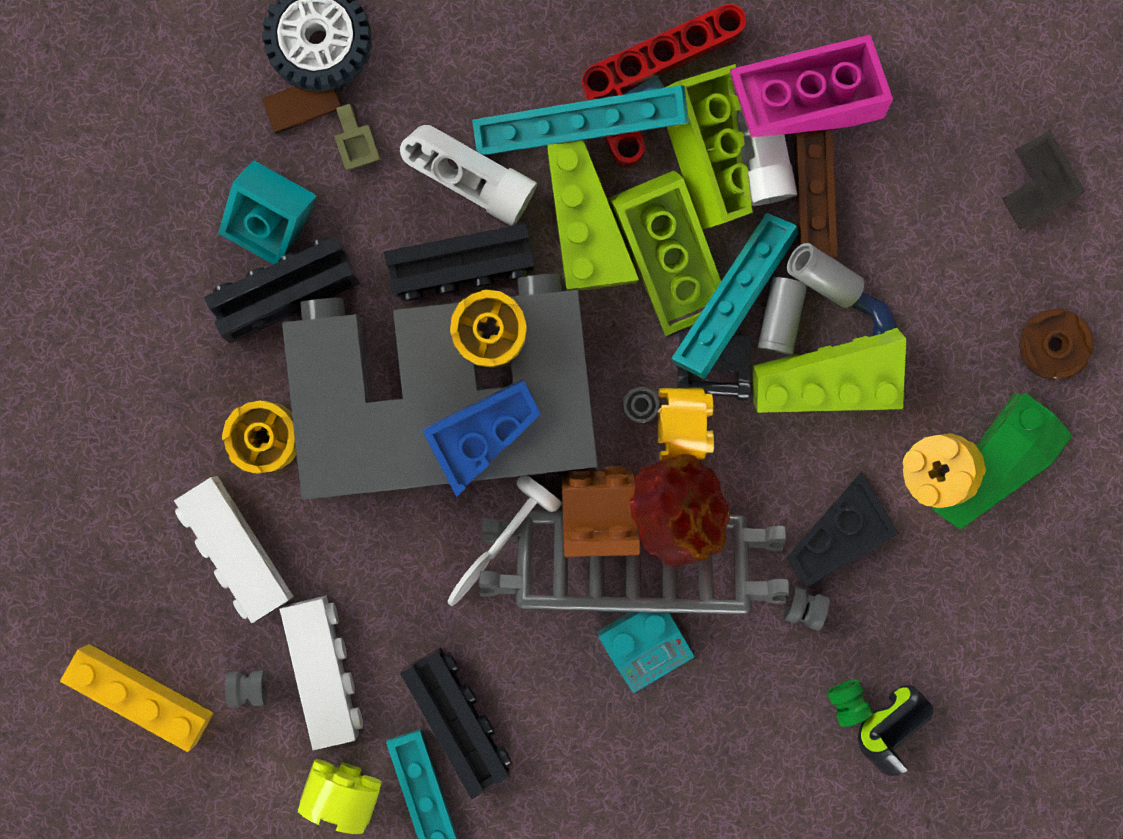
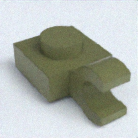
M350 104L337 107V113L344 133L334 137L345 170L351 171L381 161L370 126L358 127L353 108Z

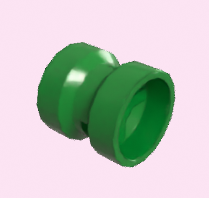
M859 679L846 681L826 691L830 703L836 706L837 713L835 716L840 727L856 725L873 715L869 703L863 700L862 693L864 690Z

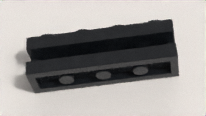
M526 223L384 251L386 266L389 269L391 279L389 281L392 295L395 297L401 296L402 301L423 298L422 291L437 289L438 294L455 292L459 290L458 284L472 282L473 287L490 285L494 283L493 277L507 275L508 280H517L518 278L529 276L528 270L535 269Z
M337 236L332 238L324 237L312 243L311 248L300 253L292 252L282 256L278 263L267 268L260 267L249 271L246 274V278L235 283L228 282L215 287L213 293L204 296L209 310L216 316L217 321L215 324L219 334L231 344L300 312V302L331 298L359 285L360 282L344 246Z
M440 647L404 667L400 674L472 800L483 794L486 787L494 783L498 785L509 779L510 769L508 767L513 765L504 746L502 745L497 748L491 738L495 731L488 717L485 714L480 717L473 704L477 703V699L468 683L461 685L455 673L460 671L453 655L450 652L444 654Z

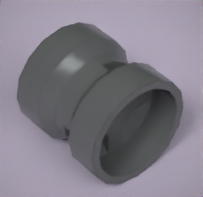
M637 387L630 390L624 396L622 409L625 416L631 421L646 423L657 415L659 399L651 389Z
M794 586L789 597L793 598L791 608L785 607L784 620L791 623L800 621L806 623L808 628L820 631L827 617L830 598L821 594L812 596L807 594L805 589Z
M253 670L249 677L240 671L227 672L225 680L227 707L238 708L248 703V700L254 707L266 706L268 693L267 691H262V681H267L266 671Z

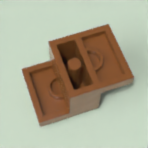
M624 466L605 467V472H590V468L569 470V473H561L564 557L640 555V540L637 531V487L633 471H626Z

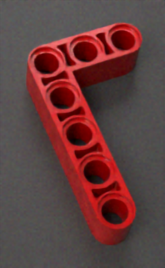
M736 4L722 5L586 69L582 78L581 88L585 100L623 95L622 93L637 87L650 78L659 77L733 43L740 37L746 25L745 12ZM724 17L732 18L737 24V29L725 31L720 26L719 20ZM691 32H698L704 37L705 43L698 47L692 46L687 41L686 35ZM659 47H666L671 51L673 57L669 61L662 62L656 59L653 51ZM626 62H634L640 68V73L629 77L623 74L620 67ZM593 77H602L608 86L604 91L595 92L590 89L588 82ZM640 131L603 137L613 160L619 166L625 168L634 167L642 159L645 144ZM625 141L632 142L637 147L638 153L634 157L626 158L619 153V144Z

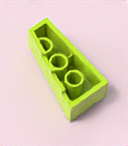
M736 64L677 81L667 86H685L689 123L668 126L667 130L702 230L753 213L748 168L742 161L741 149L745 146L744 133L739 132L737 111L741 110L738 97L735 95L734 84L730 75V69L736 68Z
M584 140L547 145L566 291H583L637 283L639 278Z
M894 328L876 336H863L852 339L853 342L832 347L829 345L818 348V351L800 356L795 354L753 365L752 395L755 408L758 413L903 409L906 338L898 328Z

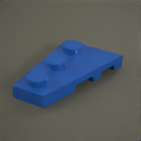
M524 379L423 428V433L457 497L541 413Z

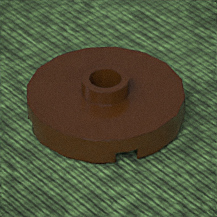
M1061 308L1041 311L1030 318L1023 327L1019 340L1020 355L1027 368L1037 376L1050 380L1071 378L1082 371L1087 365L1086 362L1090 354H1092L1094 346L1092 331L1085 320L1079 315ZM1052 338H1056L1060 342V348L1057 351H1053L1049 346Z

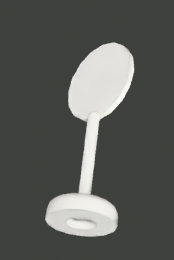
M521 475L517 480V486L530 498L490 550L482 554L464 574L451 593L448 604L450 606L455 605L469 591L479 578L480 571H484L490 559L495 558L536 503L547 511L554 512L558 510L562 502L529 476Z

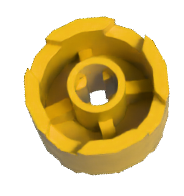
M482 290L481 292L471 294L459 302L452 314L450 333L454 346L465 359L477 366L493 368L507 364L518 356L526 341L527 325L523 311L513 298L500 291ZM490 319L497 321L495 327L500 328L498 335H491L489 339L482 338L484 333L479 331L480 325L488 324Z
M659 388L658 398H665V405L659 407L657 413L658 443H665L666 451L659 452L660 461L704 460L706 453H713L714 450L713 430L707 431V417L713 415L712 394H705L703 388Z
M261 400L249 402L233 410L225 421L222 433L225 449L230 456L231 462L244 471L256 474L277 471L290 464L297 455L292 412L282 404ZM267 429V435L270 436L269 442L259 445L260 438L256 437L257 431Z
M951 433L923 438L912 446L903 459L905 485L912 496L919 503L936 508L964 503L975 496L986 472L983 455L977 446L962 436ZM942 465H948L950 470L945 476H941L939 472Z

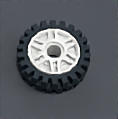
M277 0L275 5L271 4L267 10L269 16L268 18L264 17L263 21L264 32H262V40L265 45L264 49L276 72L290 85L306 91L325 92V90L330 89L337 91L340 90L341 85L346 84L348 86L353 82L352 78L355 75L359 77L363 72V65L367 64L370 58L369 51L372 49V34L367 16L357 0ZM323 31L326 33L323 42L319 44L309 42L310 36L314 32Z

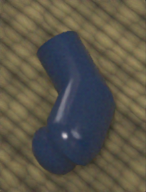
M862 292L860 298L854 303L853 308L872 316L875 323L872 332L873 336L897 328V323L890 307L885 302Z

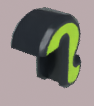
M904 685L891 692L889 700L892 704L875 710L873 715L863 721L859 728L857 741L860 751L881 773L887 776H899L909 771L894 749L932 719L933 705L913 685Z

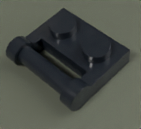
M679 333V346L688 333ZM732 336L710 370L738 372L737 383L689 380V371L677 366L676 388H703L705 394L736 397L737 401H748L750 391L751 337Z

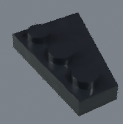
M860 472L786 558L803 587L807 588L899 533L862 472Z

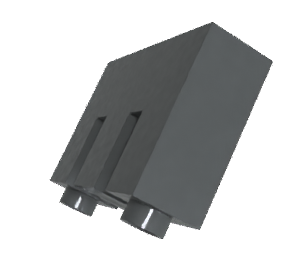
M541 274L517 279L519 296L511 298L515 300L523 311L527 325L525 344L520 353L511 360L513 384L524 379L541 414L472 481L597 467L578 290L562 291L561 274ZM325 298L300 302L302 320L282 322L302 500L449 484L423 433V428L503 389L480 390L477 365L465 359L454 346L450 326L452 314L459 303L393 310L403 399L373 402L364 318L356 314L346 315L344 298Z

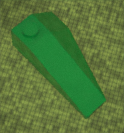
M1014 394L977 444V448L984 458L986 472L983 475L982 483L976 495L964 503L943 508L932 507L931 509L961 530L1049 467L1073 435L1054 413L1028 394Z

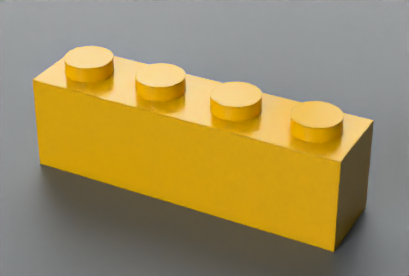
M90 644L77 649L60 680L63 684L186 752H189L197 744L214 714Z

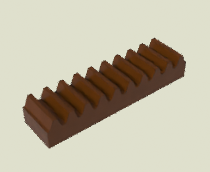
M833 129L794 133L795 185L797 190L796 211L798 216L797 227L799 230L798 244L800 246L803 243H810L833 259H837Z

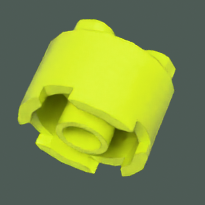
M315 759L300 799L298 813L318 825L321 819L337 825L336 831L363 834L370 822L382 781L371 776H361V768L345 762H341L340 768H337L330 762Z

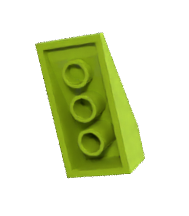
M673 170L608 198L665 336L693 325L701 312L671 325L668 322L705 307L721 283L683 177Z

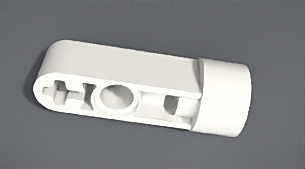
M742 109L737 111L739 132L744 133L745 146L742 147L741 152L743 164L747 165L752 206L769 204L770 201L771 203L784 201L797 196L784 134L751 138Z
M430 125L418 127L403 140L400 146L401 157L409 166L486 209L487 213L510 226L516 225L538 184L512 168L506 169ZM447 158L456 162L458 170L450 166ZM482 178L487 180L485 185L481 183Z

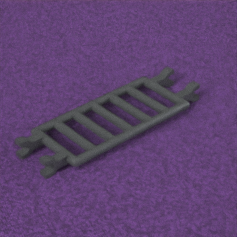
M532 509L508 540L518 542L517 575H501L491 571H480V596L516 594V604L521 609L745 615L751 609L750 600L767 601L772 604H785L786 595L788 596L789 594L788 579H774L768 582L750 581L748 548H764L769 551L782 552L783 542L786 541L785 526H772L766 529L747 528L746 517L735 514L637 512L639 540L640 526L662 527L663 598L641 597L640 555H626V597L604 596V556H590L589 596L567 595L568 557H564L563 510L549 512L546 509ZM483 518V544H494L510 522ZM533 523L555 524L553 595H531ZM676 527L698 529L699 599L677 598ZM712 528L733 529L736 600L714 599Z

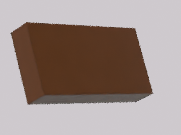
M294 86L262 98L275 134L336 112V108L341 107L335 89L316 92L302 90Z

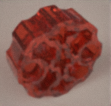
M681 454L642 468L634 479L635 491L630 499L631 517L636 522L640 533V541L648 553L658 556L666 566L681 567L704 561L708 556L720 553L727 542L725 534L727 525L730 522L729 505L721 491L720 481L714 471L702 465L696 456L690 454Z

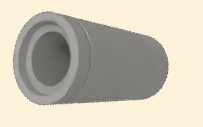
M803 243L798 246L788 260L787 271L791 276L843 308L852 306L863 292L864 279L860 275L810 243Z
M772 277L758 343L759 349L774 350L777 353L793 355L807 289L806 284L793 279Z

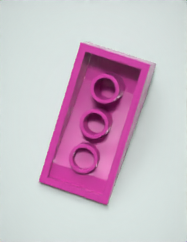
M871 35L730 69V75L751 138L852 127L883 119L893 100Z

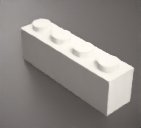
M218 476L210 477L174 500L178 506L175 510L177 517L186 528L189 526L192 528L197 536L195 540L196 547L205 558L210 557L217 569L214 570V574L218 582L225 589L229 587L236 598L233 604L243 619L248 617L250 622L253 623L294 597Z
M326 595L283 606L280 608V613L312 750L355 741L359 735L358 729H363V720L359 707L353 708L350 694L355 693V686L351 673H345L342 659L347 658V652L343 638H337L334 624L339 623L335 603H328Z

